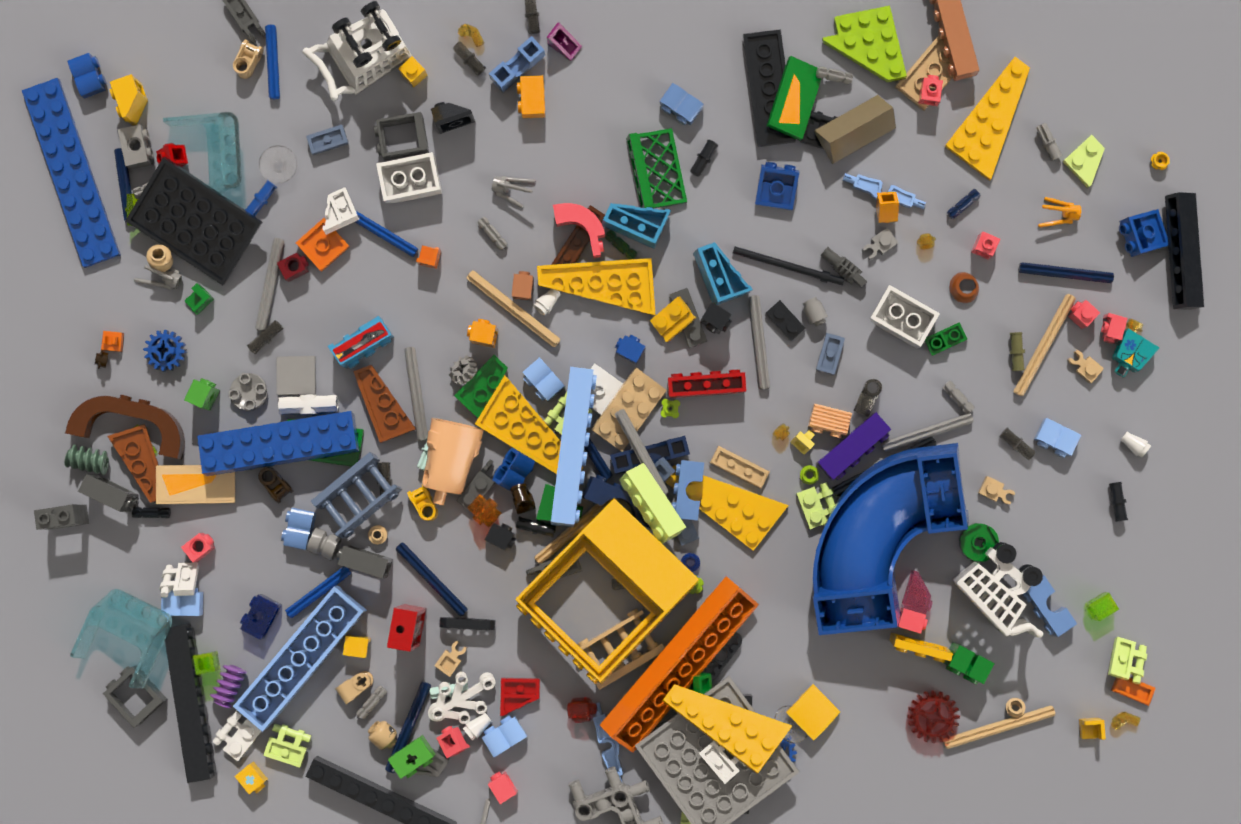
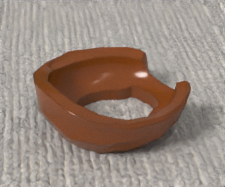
M960 272L953 276L950 281V293L955 300L961 303H970L975 300L979 293V285L973 275ZM963 279L973 280L975 284V289L969 294L963 293L960 290L959 285Z

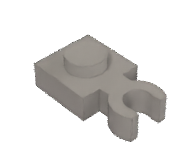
M886 228L871 239L874 243L873 245L868 244L864 246L862 251L864 252L866 249L872 250V255L868 257L870 260L876 256L877 251L884 254L897 245L898 241L890 230Z

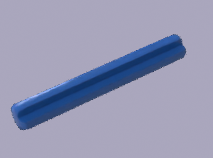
M266 25L269 98L275 100L280 98L277 32L275 25Z
M357 212L359 220L355 221V223L411 257L417 254V247Z
M343 566L285 610L286 614L290 618L296 616L351 575V570Z

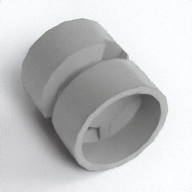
M316 527L309 539L307 551L316 555L321 552L324 558L332 561L339 550L342 538L334 534L327 536L326 531Z

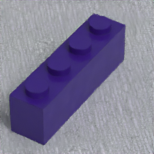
M875 412L816 463L830 480L835 478L839 480L846 474L844 471L849 466L853 468L861 461L859 459L864 453L868 455L875 449L873 446L878 441L882 443L890 436L888 432L891 428Z

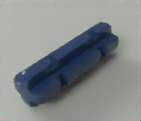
M973 189L956 203L955 207L947 211L948 216L951 219H955L959 213H962L973 201L975 202L981 196L980 193Z

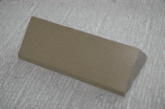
M876 95L814 130L831 163L834 164L895 129L894 109L879 95Z

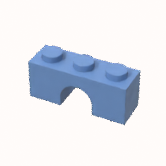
M532 36L517 48L518 51L514 57L506 63L504 61L501 62L489 73L490 79L502 93L545 57L544 49Z
M681 460V463L676 465L675 475H679L678 483H674L673 494L677 495L676 502H672V506L681 519L698 521L700 501L689 499L686 495V487L691 482H702L704 462Z
M1043 575V580L1039 585L1031 586L1022 595L1028 603L1031 602L1034 606L1033 612L1039 619H1043L1045 622L1044 628L1048 634L1059 637L1077 625V623L1065 607H1061L1053 612L1048 609L1046 604L1047 598L1055 590L1045 575Z

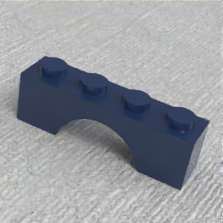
M685 436L645 446L654 464L662 457L668 461L690 455ZM633 449L610 455L615 474L629 471L641 465Z
M598 474L596 477L590 476L582 493V498L600 506L610 499L621 498L630 506L632 516L643 526L651 529L648 523L644 521L638 508L633 504L629 494L624 491L622 485L615 482L613 485L606 483L607 478Z

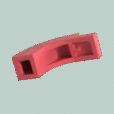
M561 203L553 205L557 227L565 225L582 227L590 237L593 258H600V252H604L602 240L598 241V239L604 238L605 232L597 216L589 209L578 204Z

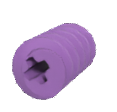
M223 665L227 672H220L223 680H216L220 687L214 686L213 689L217 691V694H210L216 704L225 708H231L232 706L229 702L235 701L232 695L238 694L236 688L241 687L239 681L244 680L245 677L242 674H246L247 671L234 665Z

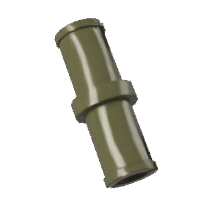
M1022 332L1010 333L1011 350H1009V353L1012 354V371L1025 370L1023 357L1025 349H1023Z

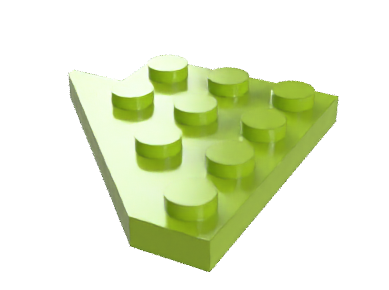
M890 5L834 17L837 35L823 37L822 42L886 82L906 79L907 74Z

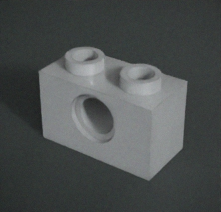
M140 124L118 129L125 166L132 170L153 165L152 159H154L152 148H149L148 145L150 140L148 130ZM140 143V149L134 151V145Z

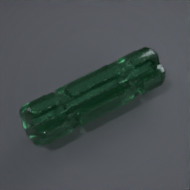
M613 230L606 233L605 239L612 242V245L622 254L625 253L629 260L637 256V252L633 248L630 249V246L622 238L617 237Z

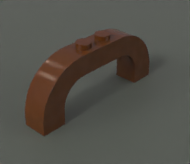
M120 395V398L111 396L91 398L75 409L66 427L65 434L90 438L92 426L99 416L105 413L131 416L151 421L159 428L162 435L159 455L182 459L184 454L185 437L177 419L168 411L150 405L151 401L143 399L134 402L131 401L132 397Z

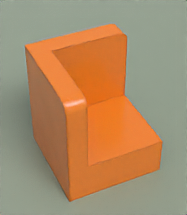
M422 245L420 256L416 259L417 264L437 269L441 255L440 248Z

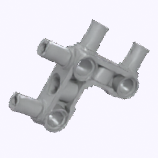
M615 766L605 770L610 787L587 796L584 794L579 780L569 783L574 797L573 805L576 817L582 821L597 818L599 814L612 810L618 813L622 824H664L661 816L648 821L642 820L634 801V797L650 792L647 781L645 780L632 786L625 785L624 782H621ZM621 792L625 794L626 797L624 799H618L616 797V794ZM586 806L590 811L584 813L580 810V807Z

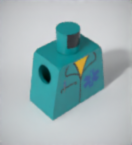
M1125 329L1121 341H1118L1112 355V359L1119 363L1114 372L1121 377H1125L1129 370L1132 372L1140 371L1158 351L1159 347L1131 329Z

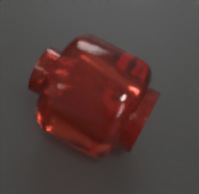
M575 697L567 705V714L575 723L590 722L593 716L597 714V706L590 697Z

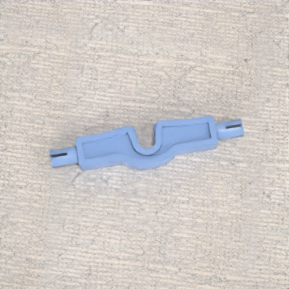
M845 173L842 181L854 184L853 188L869 193L875 200H877V193H882L883 182L881 180L868 178L860 174L854 177ZM895 185L890 186L888 192L897 193L899 205L911 208L913 205L924 209L926 202L916 199L915 194Z
M600 702L592 704L595 713L593 721L598 743L609 742L612 745L610 749L602 751V757L607 769L615 766L622 782L621 775L623 771L618 757L619 743L612 739L600 726L606 718V713H602Z

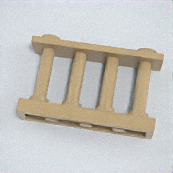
M637 608L627 614L628 618L591 640L587 638L582 640L577 645L599 666L600 663L590 645L600 640L606 652L610 655L614 648L606 636L616 630L622 641H624L628 634L623 626L633 620L637 627L642 622L640 615L644 614V611L642 609L638 611ZM649 634L644 639L648 645V651L641 654V652L635 649L631 653L630 662L626 664L622 662L602 684L596 683L598 689L601 690L659 655L665 648L663 643L658 644L657 641L654 642Z

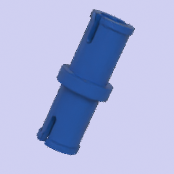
M267 180L261 190L255 193V198L245 210L256 217L263 205H267V200L277 189V186Z

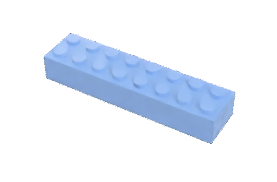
M570 367L551 525L574 527L575 523H579L580 510H576L577 504H581L582 491L579 490V484L583 485L585 471H581L582 465L586 466L587 452L583 451L584 446L588 447L590 433L586 432V427L590 428L592 413H588L589 408L593 409L594 394H591V389L595 390L597 375H593L594 369Z
M338 585L334 586L233 707L262 732L266 730L367 610Z

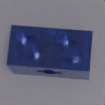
M258 594L257 597L254 596L249 604L251 609L248 614L245 613L240 621V624H242L240 630L262 640L265 638L282 604L263 594ZM262 612L261 616L263 619L257 620L258 616L256 613Z

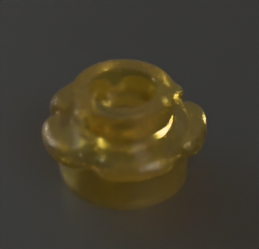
M922 234L917 240V244L920 249H930L935 246L934 241L936 238L931 236V234Z
M1129 318L1126 323L1127 328L1135 333L1143 331L1142 327L1144 324Z
M784 423L778 426L772 433L776 437L775 440L780 438L783 441L790 434L788 431L790 427Z

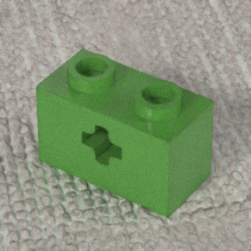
M201 378L198 381L194 379L184 401L211 411L220 390L215 388L216 384L209 380Z
M421 735L390 756L388 761L400 779L404 776L408 779L417 772L416 768L421 765L426 767L432 763L435 752L425 737ZM416 755V760L410 762L409 758Z

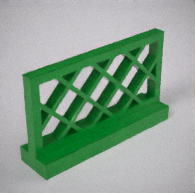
M672 128L640 134H629L626 141L640 207L655 209L687 203ZM668 134L670 142L667 146L657 141L660 135ZM641 138H648L653 142L649 149L641 145ZM654 144L664 149L660 157L650 151ZM666 151L673 155L671 165L661 159ZM647 154L657 160L652 168L645 164ZM658 162L668 168L664 175L654 170ZM669 170L677 174L675 183L665 178ZM651 173L661 178L656 186L649 182L648 177ZM662 180L672 186L667 194L658 189ZM673 188L681 193L682 199L674 200L669 196ZM655 191L665 197L661 203L654 204L652 195Z

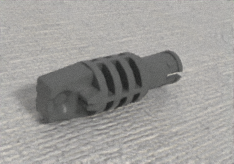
M829 247L820 255L832 264L833 270L851 285L853 282H856L860 287H863L867 283V280L860 275L862 271L846 257H840Z

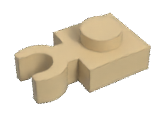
M1079 350L1074 351L1078 356L1077 361H1074L1072 358H1068L1067 361L1071 365H1077L1078 369L1076 372L1087 382L1092 383L1104 368L1090 356L1084 359L1082 352Z
M985 476L978 494L997 502L999 497L1004 504H1011L1010 501L1006 500V494L1015 495V492L1013 490H1003L1005 484Z
M458 641L452 644V651L445 650L434 665L449 677H451L462 661L457 657L464 654L467 650V647H464L462 651H458L456 649Z

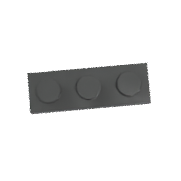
M688 288L671 293V301L681 297L692 311L691 313L696 317L692 323L683 329L689 348L707 342Z

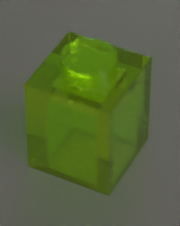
M1103 592L1085 603L1087 615L1090 619L1101 621L1119 610L1109 592Z
M218 651L193 656L196 675L221 670Z

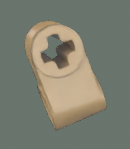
M246 39L242 42L233 62V69L240 78L248 79L252 76L258 62L262 58L263 47L252 45ZM242 65H247L246 70L239 71Z
M362 671L351 679L346 680L335 690L344 703L348 704L373 684V675L368 671ZM365 677L367 680L361 684L360 680Z

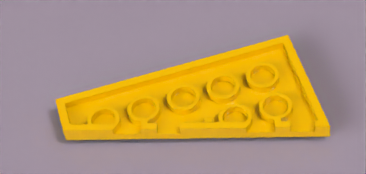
M1017 57L1012 59L945 145L948 150L989 181L994 173L1030 69Z
M651 258L537 266L538 286L656 315Z
M504 375L475 425L557 474L561 445L560 439L506 375Z
M676 472L665 481L673 489L674 483H678L679 475H675ZM704 475L702 482H691L686 487V495L691 500L700 501L699 509L753 551L789 506Z
M675 684L662 700L756 774L759 773L792 727V725Z

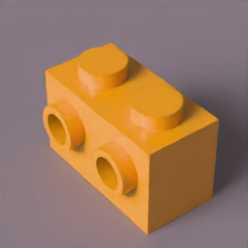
M521 76L520 83H517V93L521 94V101H518V113H522L523 118H546L543 76Z
M478 319V322L473 321L472 326H468L467 337H469L472 344L495 348L499 329L496 325H491L488 320Z

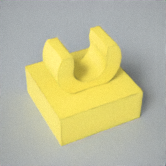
M810 430L805 434L800 431L790 443L805 455L814 446L811 439L815 434Z

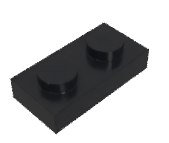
M781 300L765 313L790 341L805 329L803 324Z

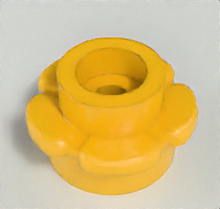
M1157 152V154H1153L1151 157V165L1156 170H1165L1170 163L1169 156L1164 152Z

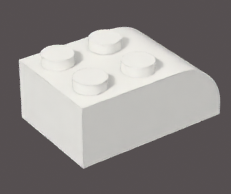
M433 152L376 164L383 201L386 203L404 202L442 194Z
M889 285L870 320L881 329L918 349L924 343L940 313Z

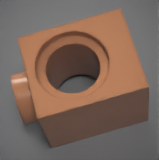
M519 271V274H514L511 296L513 299L532 301L534 277L530 275V272Z

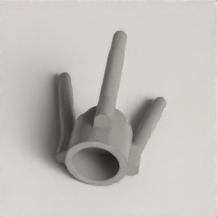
M495 176L492 191L497 192L496 196L502 197L514 205L523 208L521 203L507 196L504 192L508 193L510 188L532 193V189L512 185L510 182L535 183L536 181L534 179Z
M145 265V269L162 276V281L165 283L139 278L134 279L135 282L172 290V288L177 289L182 280V275L179 274L180 271L172 267L169 271L163 273Z

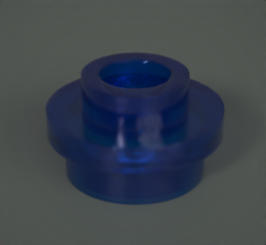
M687 553L681 559V562L691 572L696 571L700 566V559L694 553ZM688 559L694 560V564L692 566L687 565Z

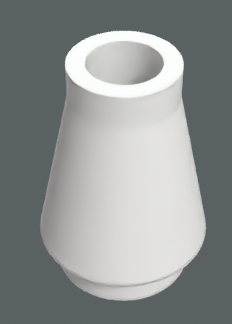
M550 289L535 300L536 303L533 306L541 315L545 316L547 313H550L561 294L557 290Z
M1128 431L1120 440L1136 457L1140 456L1142 458L1151 447L1147 440L1130 434Z
M484 713L466 723L463 730L473 741L475 738H479L492 721Z

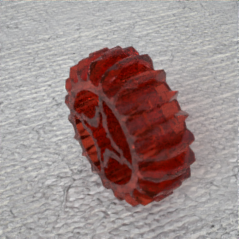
M931 690L930 696L927 691H924L925 698L918 694L917 698L919 701H911L915 707H908V710L913 712V714H907V718L913 719L908 722V725L915 726L911 731L913 733L918 732L917 737L919 739L924 736L925 742H928L930 737L932 743H936V737H938L940 742H943V735L949 739L950 735L948 732H956L952 726H959V723L954 721V719H960L959 715L954 714L959 711V708L953 707L956 702L954 700L949 701V695L943 697L942 691H939L937 696L935 690ZM935 701L929 710L921 709L926 703ZM941 702L947 708L948 718H945L940 713ZM935 713L941 719L937 718L932 720L926 714L934 715ZM919 715L926 718V731L919 723ZM937 724H946L941 730L932 732Z

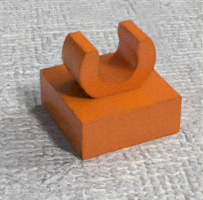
M103 331L101 350L122 352L124 333Z

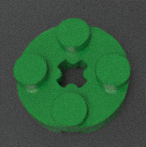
M971 524L959 536V546L962 553L972 561L984 562L989 560L990 558L985 553L990 547L993 548L996 543H999L996 531L985 524ZM977 537L984 540L981 548L974 544Z

